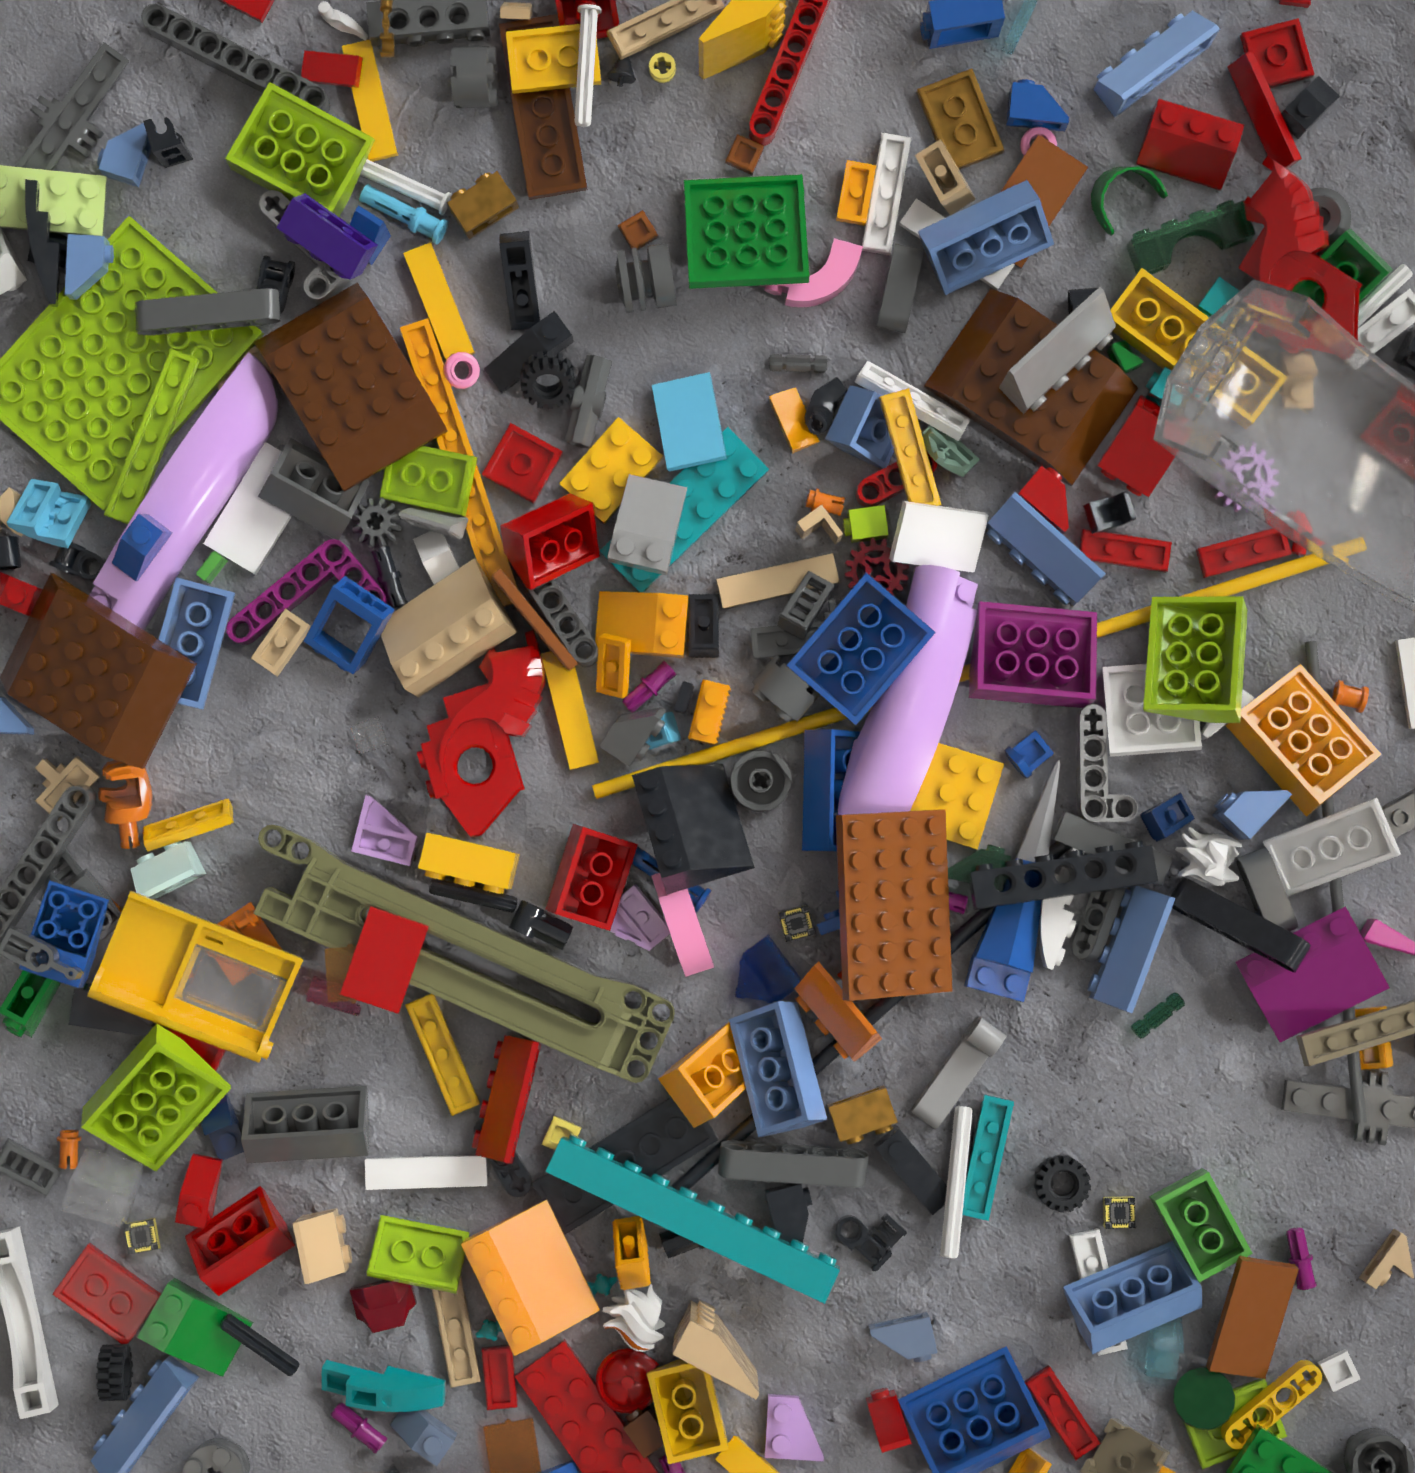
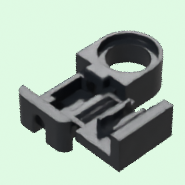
M887 1212L881 1217L883 1222L877 1228L873 1226L870 1234H868L870 1229L857 1217L852 1215L843 1216L836 1224V1234L839 1240L851 1251L856 1248L873 1264L871 1267L872 1271H878L892 1255L890 1248L902 1236L907 1234V1231ZM852 1221L858 1225V1233L855 1237L846 1238L841 1234V1227L845 1222Z

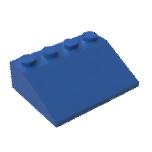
M865 573L786 666L857 725L936 632L868 573Z
M1007 1346L898 1399L932 1473H979L1051 1437Z

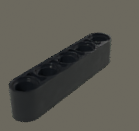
M1182 877L1170 896L1175 898L1172 908L1177 912L1293 973H1296L1311 948V945L1301 937L1188 878Z

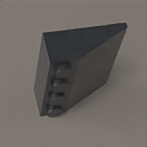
M723 764L661 766L632 775L667 894L755 868Z

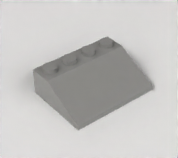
M1101 287L1095 290L1006 374L999 389L1023 414L1029 408L1033 412L1036 411L1047 400L1044 395L1051 388L1057 391L1069 380L1066 374L1075 367L1079 371L1090 361L1091 357L1088 354L1095 347L1102 350L1113 339L1110 334L1116 325L1104 290Z

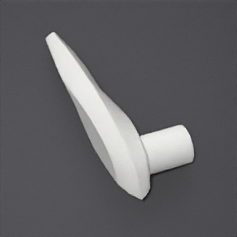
M326 1L319 4V13L332 27L342 32L354 34L363 40L368 39V35L363 28L347 14L333 9Z

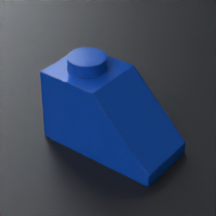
M1028 79L1012 83L1009 90L1006 126L1025 128L1039 126L1048 130L1065 132L1069 124V116L1043 85H1037L1034 81Z
M358 205L350 225L378 245L368 264L372 265L391 235L384 221Z
M139 513L121 537L112 564L133 580L138 581L173 532L149 514Z

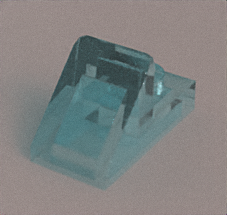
M1182 1317L1149 1330L1144 1371L1146 1376L1177 1379L1179 1353H1184Z

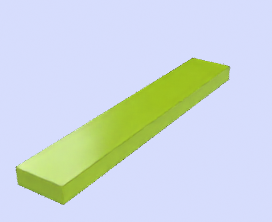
M169 349L104 516L128 525L147 495L200 362L199 359L174 349Z

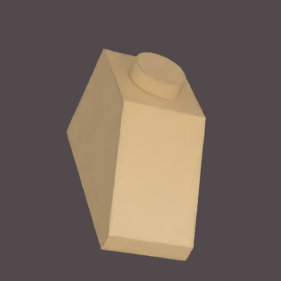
M941 139L915 155L940 203L950 215L976 200Z

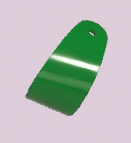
M1115 167L1103 172L1095 181L1091 192L1092 210L1097 221L1108 235L1112 236L1114 234V229L1103 207L1104 194L1108 185L1117 175L1130 170L1145 178L1158 195L1165 199L1168 196L1167 191L1161 180L1152 171L1143 167Z

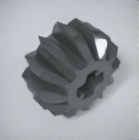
M368 498L369 508L366 509L363 505L358 504L357 508L362 512V515L353 514L352 520L360 522V524L354 525L352 531L354 533L361 532L358 536L360 543L368 539V546L374 548L377 540L381 547L387 546L385 541L387 537L392 542L397 540L392 531L401 532L402 527L394 524V522L400 521L401 518L399 513L392 514L396 509L393 503L385 507L386 500L380 498L377 506H375L374 500ZM376 516L381 520L384 519V522L380 523V529L378 530L373 526L370 527V524L374 523V517Z

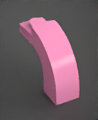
M834 238L826 264L818 272L810 275L809 283L760 286L765 287L764 291L773 295H781L782 292L787 293L786 306L811 307L825 303L842 292L852 280L863 246Z
M660 873L652 875L658 899L685 976L714 968L688 888L667 894Z

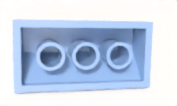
M1193 10L1186 16H1183L1182 13L1177 15L1167 24L1169 28L1160 34L1159 31H1156L1144 41L1145 46L1139 51H1136L1135 48L1130 50L1120 59L1122 63L1113 69L1109 66L1097 76L1098 81L1093 90L1113 116H1118L1207 50L1220 30L1217 24Z

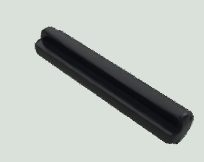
M432 878L429 885V893L511 913L515 911L517 906L516 897L502 893H494Z
M227 1314L221 1321L220 1327L223 1331L287 1376L291 1377L297 1371L299 1362L232 1314Z

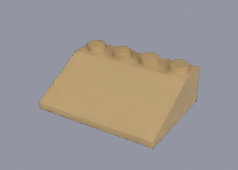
M474 558L393 612L381 634V638L390 663L404 689L420 697L518 631L477 559Z
M699 1300L698 1304L691 1301L674 1332L673 1355L748 1396L757 1399L759 1396L757 1370L721 1318L714 1313L715 1308L702 1300Z

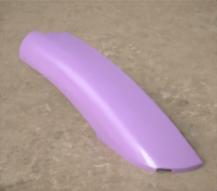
M249 352L246 354L195 422L143 499L93 582L95 587L89 596L144 631L184 564L239 486L274 428L278 412V399L276 398L272 383L274 381L266 367ZM139 513L149 514L173 533L140 579L135 581L113 565L112 561L121 537Z
M921 565L915 568L906 607L936 633L872 706L858 739H855L840 794L838 815L910 811L947 721L965 663L977 615V610L972 609L978 584L960 577L959 571L935 565Z

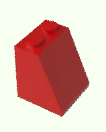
M1140 395L1098 463V466L1102 468L1101 473L1111 480L1116 481L1118 478L1127 484L1126 488L1137 496L1144 494L1149 498L1188 439L1191 425L1143 395Z

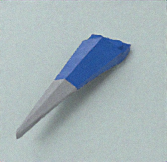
M1059 760L1053 764L1015 860L1023 859V864L1035 863L1034 857L1049 854L1060 771ZM1027 871L1024 876V881L1029 887L1035 888L1038 886L1040 879L1036 872ZM1006 879L1001 892H1006L1009 889L1010 883L1008 879ZM1042 900L994 907L972 954L964 984L965 987L1024 1002L1030 975L1033 973Z

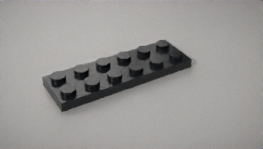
M672 1097L589 1148L597 1151L598 1147L603 1148L614 1154L613 1160L622 1164L626 1160L642 1167L641 1173L652 1177L653 1173L661 1176L718 1141V1137L708 1121L693 1128ZM549 1173L532 1182L542 1201L548 1200L564 1235L614 1205Z

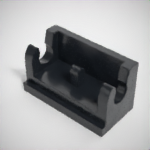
M164 118L167 130L163 134L156 132V126L152 119L143 121L152 152L164 168L193 160L183 137L175 132L174 125L170 119Z

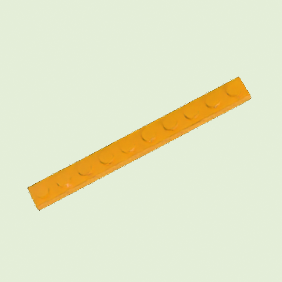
M429 319L400 327L414 372L448 432L436 438L439 448L441 450L474 456L451 385L444 374V363ZM476 463L466 516H464L468 518L466 530L478 563L502 605L506 607L512 605V603L493 581L492 575L501 568L516 588L517 585L509 560L504 553L503 542Z

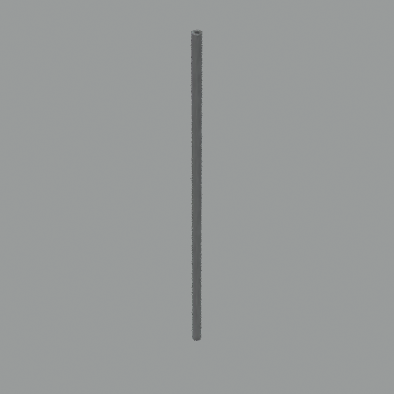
M1317 641L1305 642L1307 670L1321 686ZM1333 796L1321 805L1323 818L1335 813ZM1341 877L1329 881L1332 913L1344 907ZM1355 1006L1343 1011L1344 1021L1356 1018ZM1357 1051L1347 1055L1354 1124L1367 1123L1360 1054Z

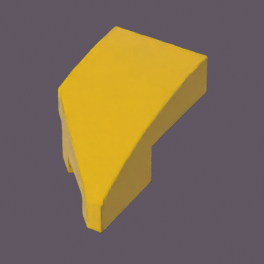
M735 1435L728 1443V1450L721 1451L715 1459L729 1473H779L765 1458L757 1455L743 1440Z

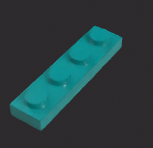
M983 1094L966 1173L962 1215L989 1221L1014 1106L1013 1100Z

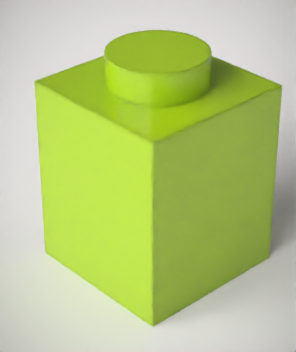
M885 505L848 510V518H843L845 536H850L851 543L870 541L871 538L875 540L887 539L889 535Z

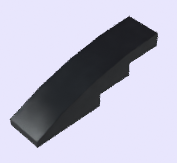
M25 179V213L31 251L37 274L49 304L52 307H58L61 246L59 243H49L51 216L49 212L39 211L40 184L38 180Z

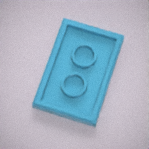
M710 372L652 385L665 461L669 472L727 459Z

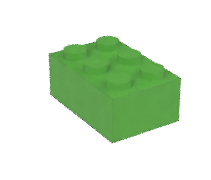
M1201 1168L1149 1196L1171 1239L1198 1282L1235 1264L1238 1256L1248 1257L1253 1254L1207 1170Z

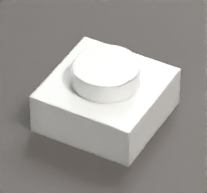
M1345 1349L1317 1362L1332 1392L1360 1380L1348 1351Z

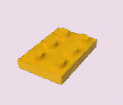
M580 24L506 32L513 94L577 87ZM596 37L593 85H602Z
M618 417L559 484L569 494L592 502L594 515L605 524L621 505L629 474L646 478L663 459V455Z

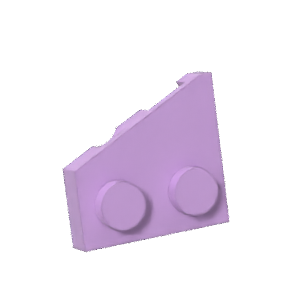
M365 795L351 852L411 866L418 836L373 797Z
M768 1394L765 1458L808 1461L824 1460L822 1450L819 1447L799 1396Z

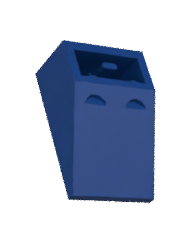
M49 880L31 935L53 945L59 952V961L71 967H80L83 970V974L80 979L68 980L63 973L55 969L46 972H35L20 965L19 969L76 988L85 987L95 958L109 899ZM46 951L37 953L36 959L38 964L48 963L49 955Z

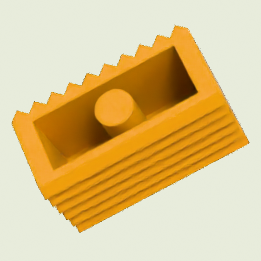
M705 679L702 680L688 735L689 740L713 746L718 744L717 739L721 732V722L724 721V710L727 709V699L730 697L729 693L731 692L729 685Z
M634 1216L615 1219L612 1222L615 1268L620 1289L628 1290L647 1287L651 1284L647 1237L642 1217Z

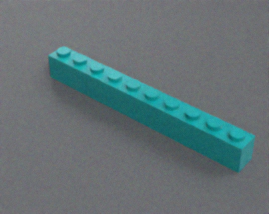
M570 1134L569 1138L564 1136L560 1139L546 1169L547 1173L819 1302L826 1303L840 1272V1266L836 1265L837 1259L823 1252H820L819 1256L807 1251L808 1245L792 1239L791 1243L779 1238L780 1232L768 1226H764L763 1230L751 1225L753 1222L751 1218L740 1213H736L734 1217L724 1212L725 1206L709 1199L706 1204L696 1199L698 1194L688 1188L681 1186L680 1190L670 1187L668 1186L670 1180L653 1173L652 1177L641 1173V1166L628 1160L624 1164L613 1160L614 1154L603 1148L598 1147L597 1151L586 1147L587 1141Z

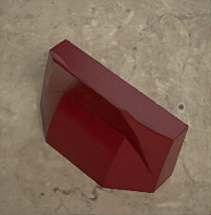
M382 1280L350 1289L356 1318L363 1321L372 1333L404 1326L409 1311L417 1304L413 1285Z

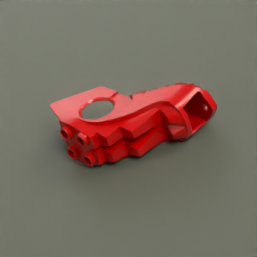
M1266 156L1262 164L1272 172L1252 198L1247 196L1243 202L1247 221L1264 225L1261 233L1238 267L1255 279L1243 299L1255 307L1250 318L1255 320L1252 326L1265 335H1272L1274 333L1280 338L1277 343L1291 352L1307 346L1347 356L1349 354L1353 355L1358 348L1359 292L1362 284L1316 255V253L1329 246L1328 231L1323 230V217L1319 213V203L1314 201L1310 187L1301 178L1277 161ZM1302 280L1316 282L1322 287L1324 292L1322 308L1311 316L1297 315L1290 304V294L1293 287Z
M534 630L525 632L528 644L526 647L497 652L495 648L487 651L479 668L488 679V683L443 697L448 718L427 725L430 741L421 743L422 750L417 752L421 768L428 770L430 780L425 781L430 798L444 801L470 837L473 836L475 838L483 835L521 790H525L509 736L524 738L532 728L529 723L538 713L536 708L543 699L540 694L546 681L545 668ZM477 747L485 750L490 755L493 769L491 775L485 781L472 784L460 777L457 765L461 755L466 750Z

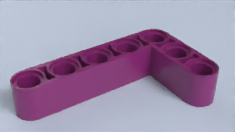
M330 539L320 545L231 618L226 630L229 638L241 645H249L273 627L285 608L291 612L333 576L340 581L344 576L347 577L352 570H360L361 580L357 583L359 586L370 593H379L381 600L388 604L385 592L349 548L340 540ZM334 547H340L343 553L342 557L338 561H330L328 558L329 551ZM311 566H317L319 568L318 577L313 581H308L305 578L306 570ZM294 585L296 588L295 596L290 600H284L282 597L284 587ZM264 604H271L272 615L267 619H261L259 609ZM241 623H247L249 626V633L244 638H238L236 635V628Z

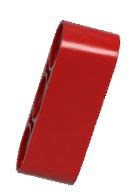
M927 452L932 473H934L937 462ZM897 462L860 482L856 490V499L861 506L865 508L877 506L905 491L903 484L895 486L888 479L890 473L899 472ZM865 486H873L878 491V497L868 500L863 496L862 489Z

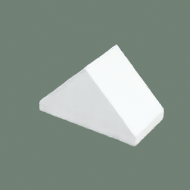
M429 531L413 539L422 563L434 585L459 569L458 563L443 534Z

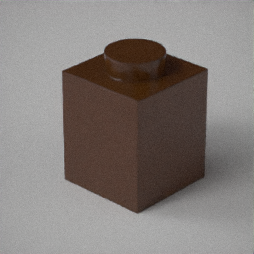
M650 1406L643 1410H640L638 1407L635 1411L625 1415L627 1420L624 1422L623 1429L643 1458H646L664 1445L657 1416Z

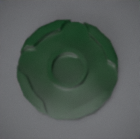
M1200 1367L1189 1370L1179 1378L1174 1388L1173 1402L1177 1415L1185 1424L1196 1430H1213L1221 1427L1229 1420L1234 1410L1235 1394L1231 1383L1223 1374Z

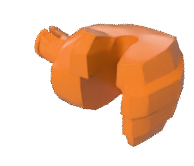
M113 760L104 765L102 775L111 781L125 779L126 783L118 788H99L98 799L106 803L104 821L109 824H118L120 847L130 849L128 839L130 836L132 847L136 848L140 846L137 821L147 818L152 806V789L146 768L141 769Z

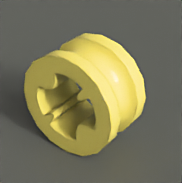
M663 52L655 54L649 62L651 77L659 83L669 82L676 72L674 58ZM664 61L666 66H671V69H666L665 74H660L659 69H654L655 66L659 67L658 62Z

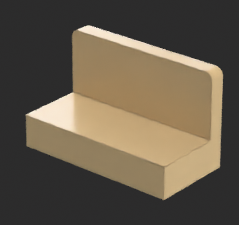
M820 505L797 522L795 530L801 539H804L820 526L823 527L835 545L841 541L843 536L842 531L823 505Z
M285 608L251 659L278 676L306 637L311 626Z

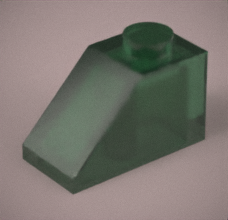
M988 844L987 849H978L949 866L948 878L969 883L968 874L975 872L974 866L992 863L993 869L1005 867V861H1010L1011 856L1004 854V848ZM999 875L994 880V886L998 891H1003L1005 876Z

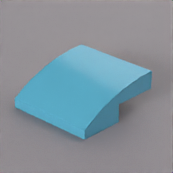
M31 479L10 515L7 525L33 539L68 548L91 506V501L85 495L62 492L58 483Z

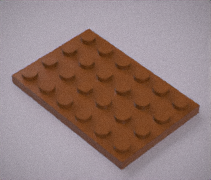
M946 809L836 815L843 1000L855 1001L952 992Z

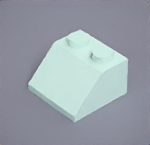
M181 841L164 846L165 852L154 856L152 852L137 859L138 865L131 868L136 893L155 900L205 875L206 872L192 843L186 841L183 843Z

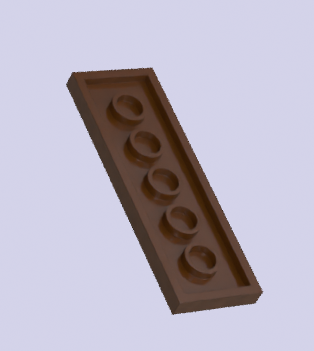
M557 14L499 24L529 200L588 190L577 126L574 121L575 114L570 88L512 93L506 32L559 26Z

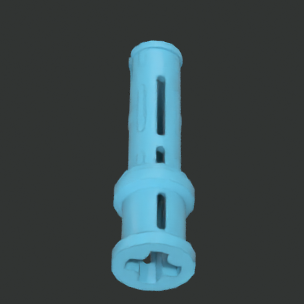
M369 184L363 188L360 194V202L407 224L408 229L412 233L419 232L431 238L432 243L436 245L441 242L447 231L448 220H440L426 213L427 210L423 207L415 209L375 189Z

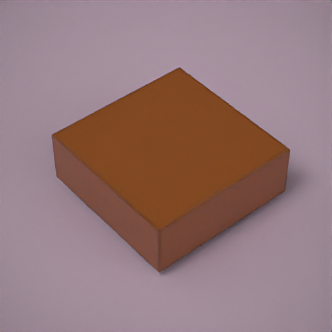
M737 134L725 164L753 175L763 153L764 145Z
M643 210L618 225L631 250L632 248L639 250L659 238Z

